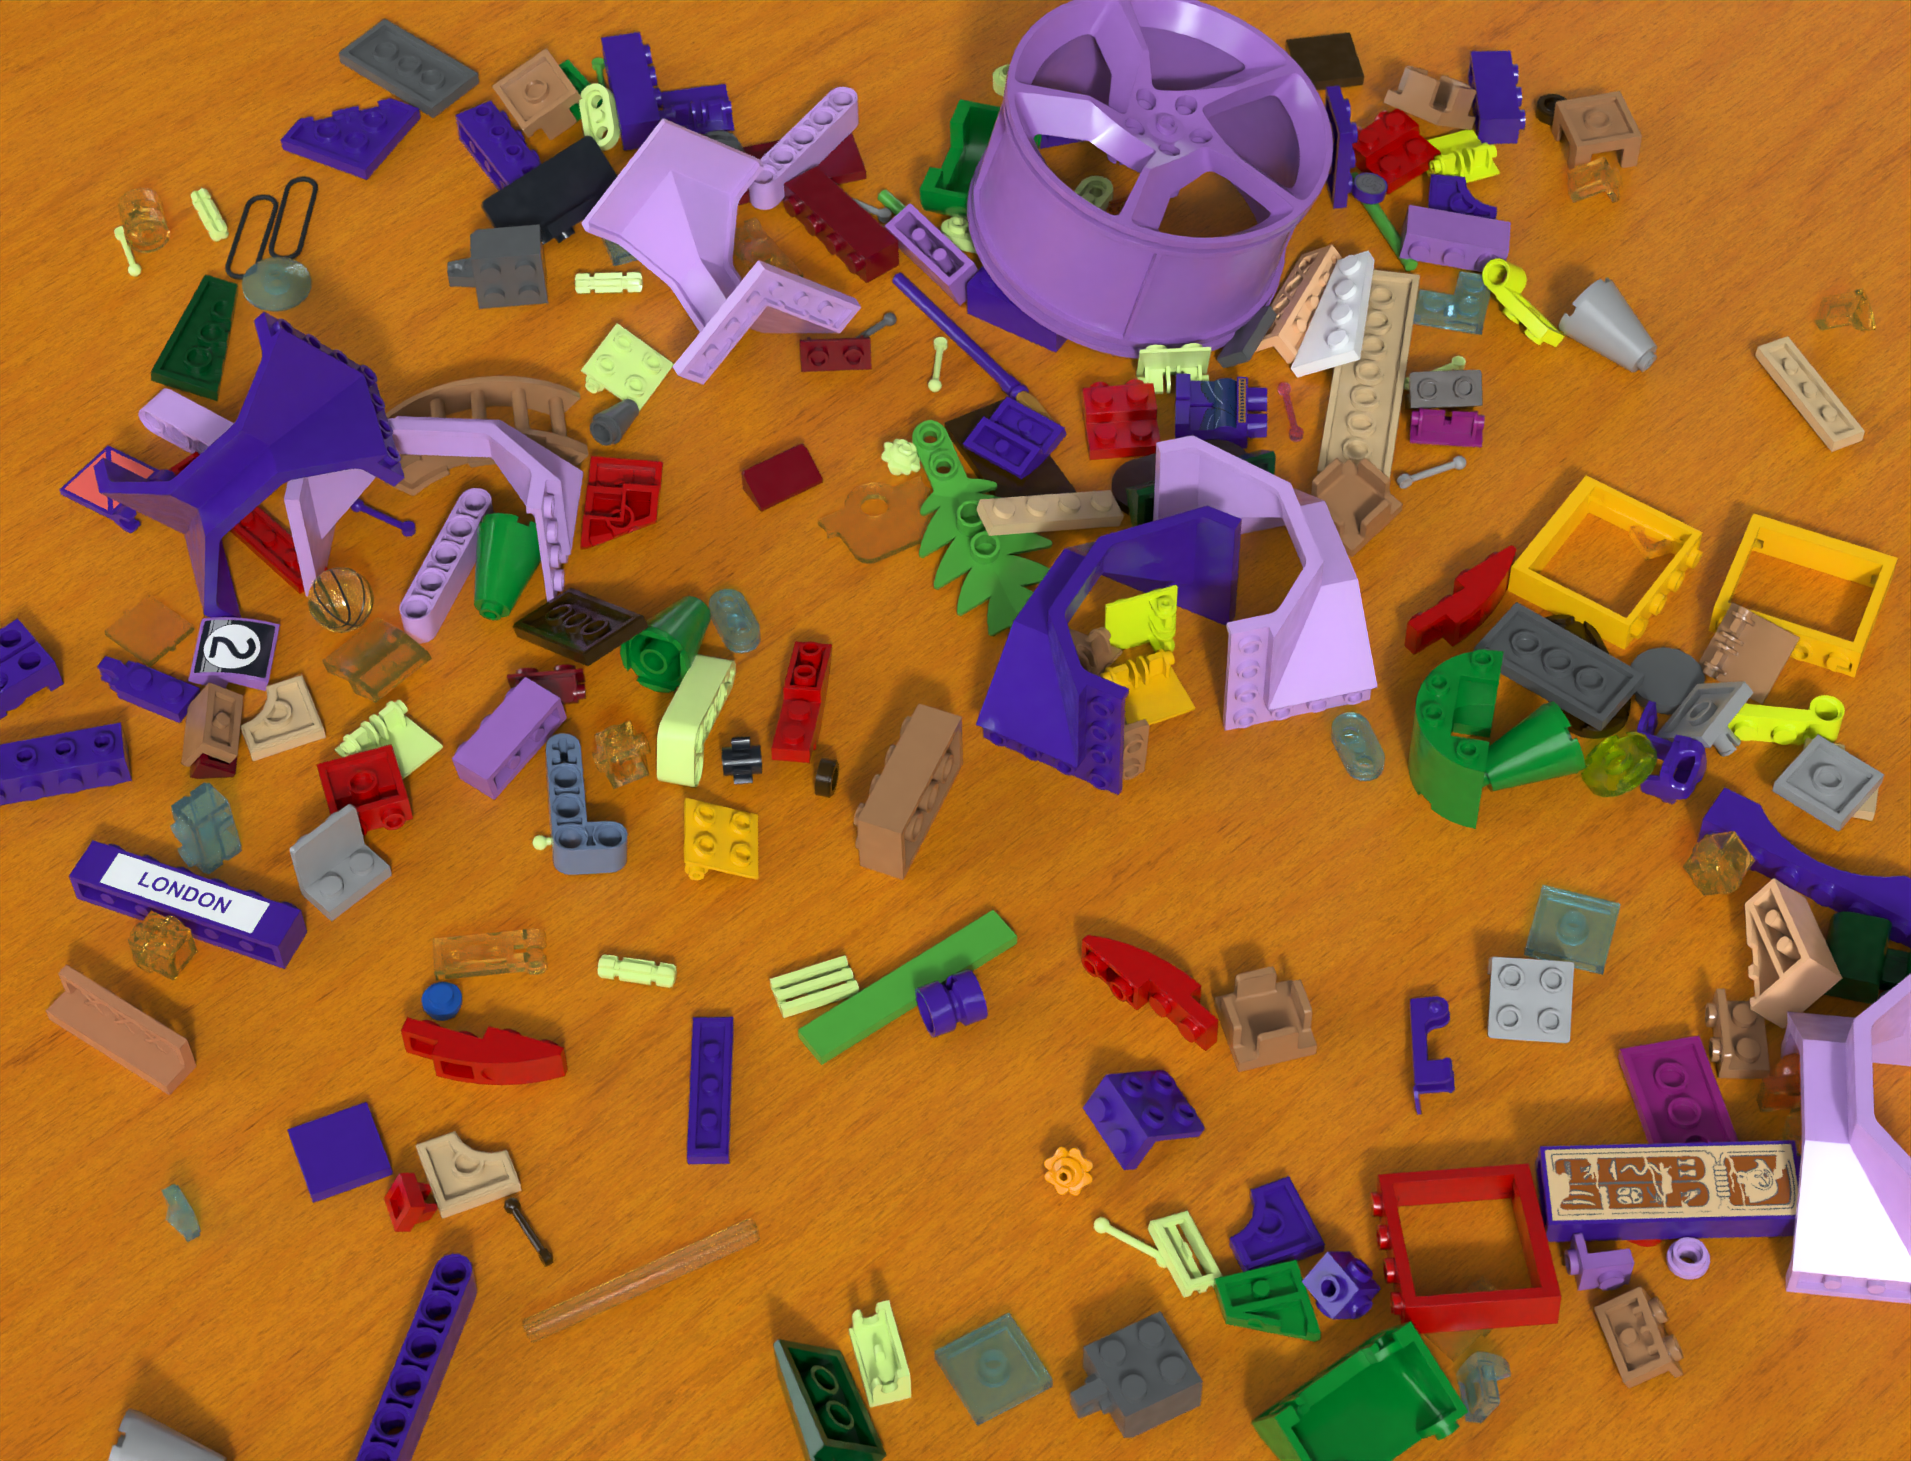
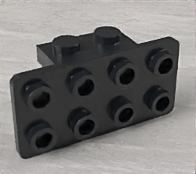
M585 136L485 199L481 204V208L494 228L540 224L543 245L554 238L560 243L576 233L572 227L586 218L617 178V174L592 136Z

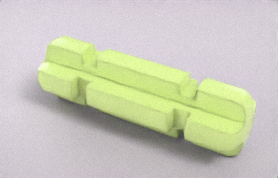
M201 188L199 191H193L191 193L192 203L195 209L198 210L197 213L205 228L209 231L211 239L216 242L226 239L229 235L227 225L221 219L222 216L214 201L210 199L211 196L208 190Z
M622 272L594 273V276H590V273H577L575 276V290L579 294H590V290H595V293H623V289H628V293H639L643 288V279L640 272H627V275H623Z
M607 954L602 955L598 963V976L614 980V977L618 976L620 981L647 985L656 982V986L670 988L673 987L677 976L676 966L660 962V966H656L655 961L623 957L622 961L619 960L618 956Z

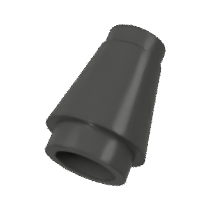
M624 399L596 414L590 425V432L594 439L606 446L618 443L639 415L637 404L631 399Z

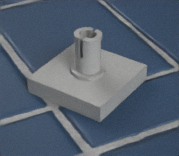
M1745 681L1697 684L1656 736L1671 742L1674 741L1676 734L1700 741L1704 748H1710L1714 745L1721 756H1728L1736 750L1735 746H1739L1741 743L1739 737L1731 731L1728 724L1754 692Z

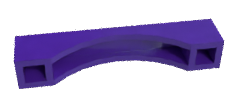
M1724 787L1703 818L1698 843L1715 853H1720L1741 863L1749 870L1757 871L1771 879L1775 878L1790 889L1813 899L1821 906L1829 907L1837 912H1854L1888 919L1892 922L1890 940L1911 948V878L1907 876L1879 877L1859 875L1838 870L1818 862L1798 850L1781 836L1768 820L1760 804Z

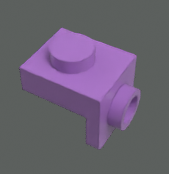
M1576 1233L1572 1236L1570 1249L1564 1252L1566 1271L1568 1275L1575 1276L1578 1291L1596 1288L1610 1291L1629 1284L1634 1266L1630 1248L1588 1254L1583 1234Z

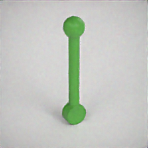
M595 58L592 60V68L597 73L598 84L605 87L603 69L605 68L604 59Z

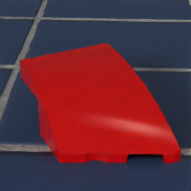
M591 456L580 549L594 547L657 523L663 462Z

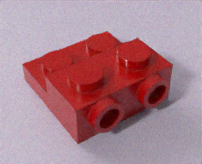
M1398 108L1391 112L1386 110L1380 112L1375 117L1374 122L1364 129L1357 127L1358 141L1352 144L1355 152V167L1362 173H1374L1381 176L1387 182L1386 193L1388 195L1429 170L1430 161L1434 160L1435 156L1441 155L1437 148L1420 135L1419 124Z
M1132 379L1126 382L1125 385L1109 386L1105 382H1095L1089 388H1082V411L1090 460L1139 457L1156 453V443L1161 442L1153 383L1145 384L1142 380Z
M392 744L316 764L330 815L351 804L357 810L363 837H365L368 831L382 827L387 830L399 829L405 824V821L413 819L409 799Z

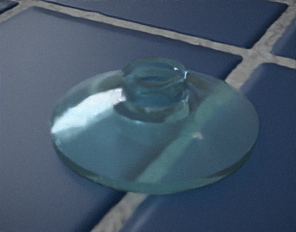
M272 257L255 263L246 271L242 280L243 294L248 302L266 311H283L299 305L307 298L312 286L311 276L307 268L300 262L285 257Z

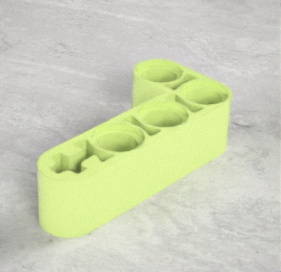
M696 655L692 666L684 676L660 722L657 735L658 781L690 787L698 786L703 771L704 743L732 690L736 673L735 661Z

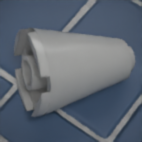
M1608 277L1605 278V282L1599 279L1584 290L1572 303L1576 308L1571 317L1565 313L1561 318L1559 330L1563 334L1632 373L1639 369L1642 372L1646 371L1657 358L1654 354L1657 349L1656 344L1614 282Z
M130 1408L126 1412L118 1430L126 1434L120 1436L117 1445H113L109 1461H226L227 1459L225 1456L148 1415Z

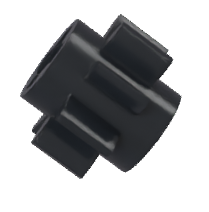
M750 737L732 738V747H722L723 775L734 776V785L753 783V774H762L761 745H751Z

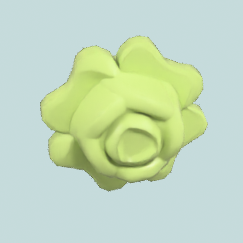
M895 439L893 443L885 442L881 459L888 462L887 467L893 475H901L902 473L909 475L911 471L918 472L920 470V459L914 443H910L905 439Z

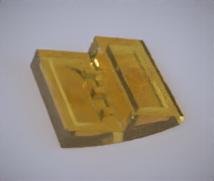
M377 617L324 658L322 662L328 673L349 681L355 694L376 703L432 658L429 652L406 633Z

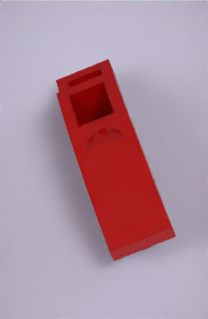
M1510 545L1500 552L1491 553L1482 563L1460 572L1454 581L1453 595L1443 597L1437 605L1425 612L1416 613L1407 622L1404 646L1413 655L1442 638L1453 647L1479 628L1496 609L1508 588L1511 566L1515 562L1517 549Z
M795 641L783 687L784 700L771 747L772 760L810 763L813 750L816 751L821 729L830 674L832 644Z
M1087 935L1082 939L1081 962L1083 967L1091 976L1099 977L1103 980L1118 1000L1128 1002L1137 1011L1149 1002L1156 1014L1163 1018L1167 1017L1178 1027L1179 1032L1187 1041L1195 1042L1204 1051H1207L1217 1043L1219 1020L1200 1004L1201 985L1189 975L1166 960L1130 944Z
M407 1017L401 1028L406 1052L433 1060L436 1076L483 1085H520L564 1077L568 1071L564 1047H560L551 1040H536L522 1036L513 1029L505 1028L502 1030L488 1026L481 1039L468 1031L457 1032L443 1028L431 1020L419 1021Z

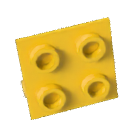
M1159 649L1157 653L1146 656V659L1138 656L1136 663L1130 659L1125 664L1113 668L1110 666L1106 667L1105 672L1100 674V677L1129 689V694L1125 699L1127 725L1145 719L1150 726L1195 710L1193 702L1171 665L1175 664L1174 655L1171 650L1164 651Z
M685 798L684 863H686L685 872L689 874V878L701 880L704 878V874L709 869L757 880L758 815Z

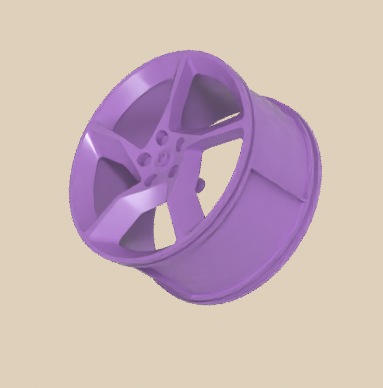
M1072 0L1045 14L1033 24L1022 37L1014 51L1007 72L1003 101L988 146L975 169L969 186L967 220L975 250L992 280L1017 307L1039 324L1079 345L1100 352L1135 359L1139 358L1140 350H1146V347L1151 345H1164L1167 349L1181 348L1185 344L1198 343L1202 347H1211V351L1217 350L1225 346L1232 339L1236 330L1247 324L1261 308L1270 306L1277 291L1284 267L1286 247L1296 225L1303 220L1312 208L1328 178L1332 163L1333 140L1327 111L1311 80L1284 49L1254 26L1217 7L1197 0ZM1042 134L1090 141L1107 153V158L1112 163L1116 164L1119 161V165L1124 164L1139 172L1140 175L1120 214L1111 215L1101 210L1065 185L1052 172L1043 159L1034 141L1035 135ZM1208 171L1221 175L1236 187L1248 203L1258 223L1244 231L1214 238L1186 237L1159 232V227L1170 198L1176 197L1181 188Z

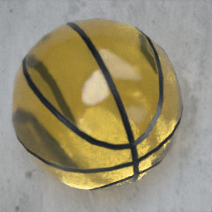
M346 567L331 568L322 572L311 584L308 594L309 611L315 621L323 628L335 633H347L361 627L370 617L374 604V594L366 578Z

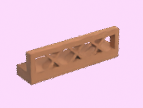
M68 965L58 973L65 991L46 1010L49 1020L168 1095L197 1067L187 1039Z

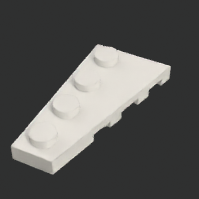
M1369 251L1349 255L1337 260L1291 369L1297 378L1360 360L1375 262Z

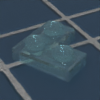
M1460 271L1454 295L1419 290L1413 324L1482 335L1492 291L1483 283L1481 274Z

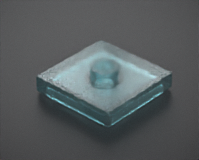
M1542 885L1524 955L1542 960L1574 962V968L1603 975L1621 904Z
M1010 1313L934 1351L935 1360L977 1426L1053 1387V1379Z

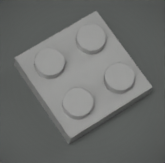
M1817 735L1774 782L1772 791L1839 832L1882 784L1884 774L1822 736Z

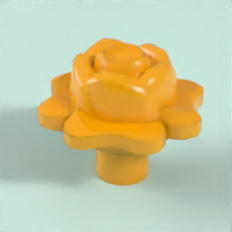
M1058 1147L1055 1155L1047 1158L1044 1162L1045 1167L1049 1170L1045 1174V1180L1053 1184L1060 1195H1065L1069 1191L1070 1194L1077 1196L1085 1185L1093 1181V1176L1089 1172L1093 1168V1162L1085 1158L1078 1147H1073L1070 1151L1066 1147Z

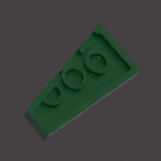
M204 275L151 370V381L218 401L238 296V284Z

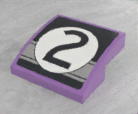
M235 617L203 618L200 623L188 681L205 686L210 682L225 689L228 682L265 691L269 682L280 624Z

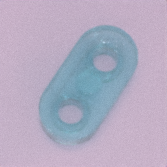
M723 589L714 593L709 600L711 620L725 646L736 653H747L754 650L761 640L760 626L744 596L733 589Z
M1348 712L1337 716L1332 723L1331 740L1348 774L1360 781H1371L1378 778L1384 769L1385 754L1370 723L1364 716L1358 713Z

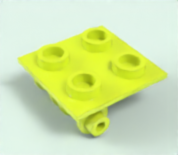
M1473 129L1427 140L1441 152V155L1435 156L1434 160H1431L1429 163L1430 169L1426 173L1430 179L1431 174L1465 177L1466 183L1500 174L1492 158L1497 157L1495 145L1481 143Z
M1177 585L1154 589L1148 593L1118 599L1115 602L1105 604V628L1111 634L1109 639L1110 645L1125 650L1150 643L1156 653L1159 649L1164 651L1171 650L1173 652L1175 648L1173 637L1176 633Z

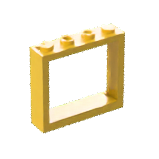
M1586 475L1511 566L1507 591L1555 615L1575 617L1574 621L1581 622L1582 624L1585 621L1598 631L1602 639L1625 650L1633 638H1641L1647 628L1648 619L1651 615L1657 616L1666 603L1668 593L1670 591L1676 592L1684 580L1686 570L1688 568L1694 569L1703 554V552L1699 551L1703 532ZM1588 513L1675 555L1627 618L1539 574Z
M1753 513L1715 603L1709 631L1716 633L1732 604L1730 602L1752 550L1872 587L1874 590L1853 642L1748 609L1754 614L1800 637L1790 657L1855 677L1889 589L1898 558Z

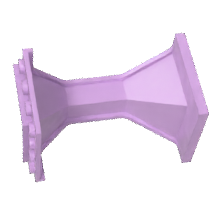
M663 118L581 224L586 232L623 247L663 280L673 290L699 330L698 336L673 365L677 375L704 385L749 328L761 333H841L861 309L856 298L760 260L756 262L742 280L733 265L738 203L765 168L758 158Z
M410 416L387 418L388 423L392 427L393 440L399 454L491 457L526 505V512L532 513L535 518L547 602L557 597V591L563 592L565 574L564 569H561L562 563H568V558L572 551L583 471L502 420ZM348 469L294 479L287 483L284 502L306 597L309 595L314 580L325 572V566L327 567L336 523L376 478L364 470ZM325 575L315 585L317 595ZM323 586L321 588L319 597H321ZM314 587L311 590L309 597H316L314 593Z
M1193 435L1157 442L1153 521L1208 505L1241 518V534L1286 525L1303 567L1281 606L1275 612L1227 623L1229 638L1223 712L1224 730L1248 728L1254 724L1273 720H1285L1291 716L1310 712L1318 713L1325 709L1347 704L1355 705L1362 701L1370 700L1371 689L1378 687L1359 582L1325 501L1292 487L1290 482Z
M1910 974L1856 1018L1787 1011V1028L1781 1045V1061L1789 1062L1791 1055L1800 1056L1802 1153L1793 1250L1785 1276L1786 1292L1911 1304V1157L1883 1129L1875 1118L1872 1063L1911 1066Z

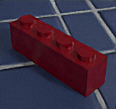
M817 166L784 183L785 199L783 200V205L786 212L791 217L797 218L811 236H816L825 244L830 254L839 257L852 274H857L865 283H868L899 266L898 240Z

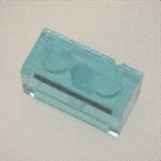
M204 782L190 792V797L184 796L171 805L175 823L170 827L175 837L182 843V846L178 848V852L184 862L189 867L196 865L204 874H210L223 865V860L228 861L240 853L242 846L228 800L210 783Z

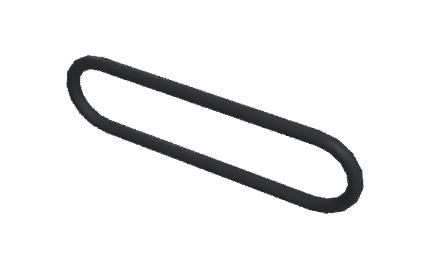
M297 177L287 183L269 244V253L274 259L289 261L300 255L318 192V185L315 180L309 177ZM309 182L313 186V191L297 250L288 256L277 255L274 252V246L289 190L295 183Z
M257 195L248 200L244 207L225 265L226 273L234 279L250 278L259 269L278 211V202L272 196ZM258 200H269L273 203V209L255 265L248 273L235 274L230 270V266L250 206Z

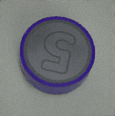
M1361 173L1354 179L1352 194L1358 201L1365 204L1380 203L1385 198L1388 187L1387 182L1377 174Z

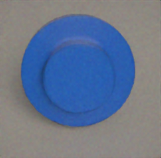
M449 982L432 984L422 995L424 1011L438 1021H446L455 1017L463 1002L460 989Z

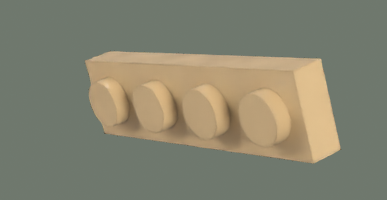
M1788 336L1757 347L1755 357L1831 452L1863 440L1865 430Z
M1111 490L980 499L976 509L989 536L1120 526L1124 517Z

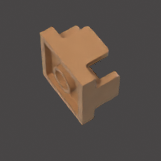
M547 48L492 86L528 138L534 135L533 132L542 128L547 137L552 140L577 122L569 108L575 103L578 104L582 98Z
M1406 66L1398 89L1396 91L1388 90L1384 103L1436 125L1472 130L1476 117L1468 114L1476 90L1471 89L1470 85L1448 76H1441L1439 81L1427 76L1428 71L1423 68Z
M1336 458L1313 479L1312 492L1310 494L1325 501L1345 550L1351 558L1402 511L1403 506L1390 493V478L1366 458H1363L1358 463V466L1350 459L1343 464L1342 461Z
M1267 967L1236 975L1234 992L1215 997L1214 1007L1238 1072L1316 1054L1317 1044L1311 1030L1313 1012L1301 979L1276 983L1277 974L1275 968Z

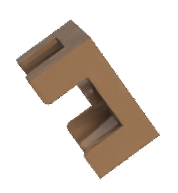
M1620 91L1556 102L1551 132L1556 141L1561 140L1562 134H1565L1569 141L1568 168L1572 177L1588 174L1592 154L1623 149L1621 167L1637 166L1642 135Z

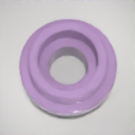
M1685 1237L1674 1242L1669 1247L1666 1261L1669 1269L1678 1277L1697 1279L1707 1272L1710 1264V1255L1701 1241L1692 1237ZM1681 1258H1690L1694 1263H1686Z

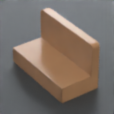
M209 682L187 708L182 765L190 767L202 753L227 763H231L237 757L243 695Z

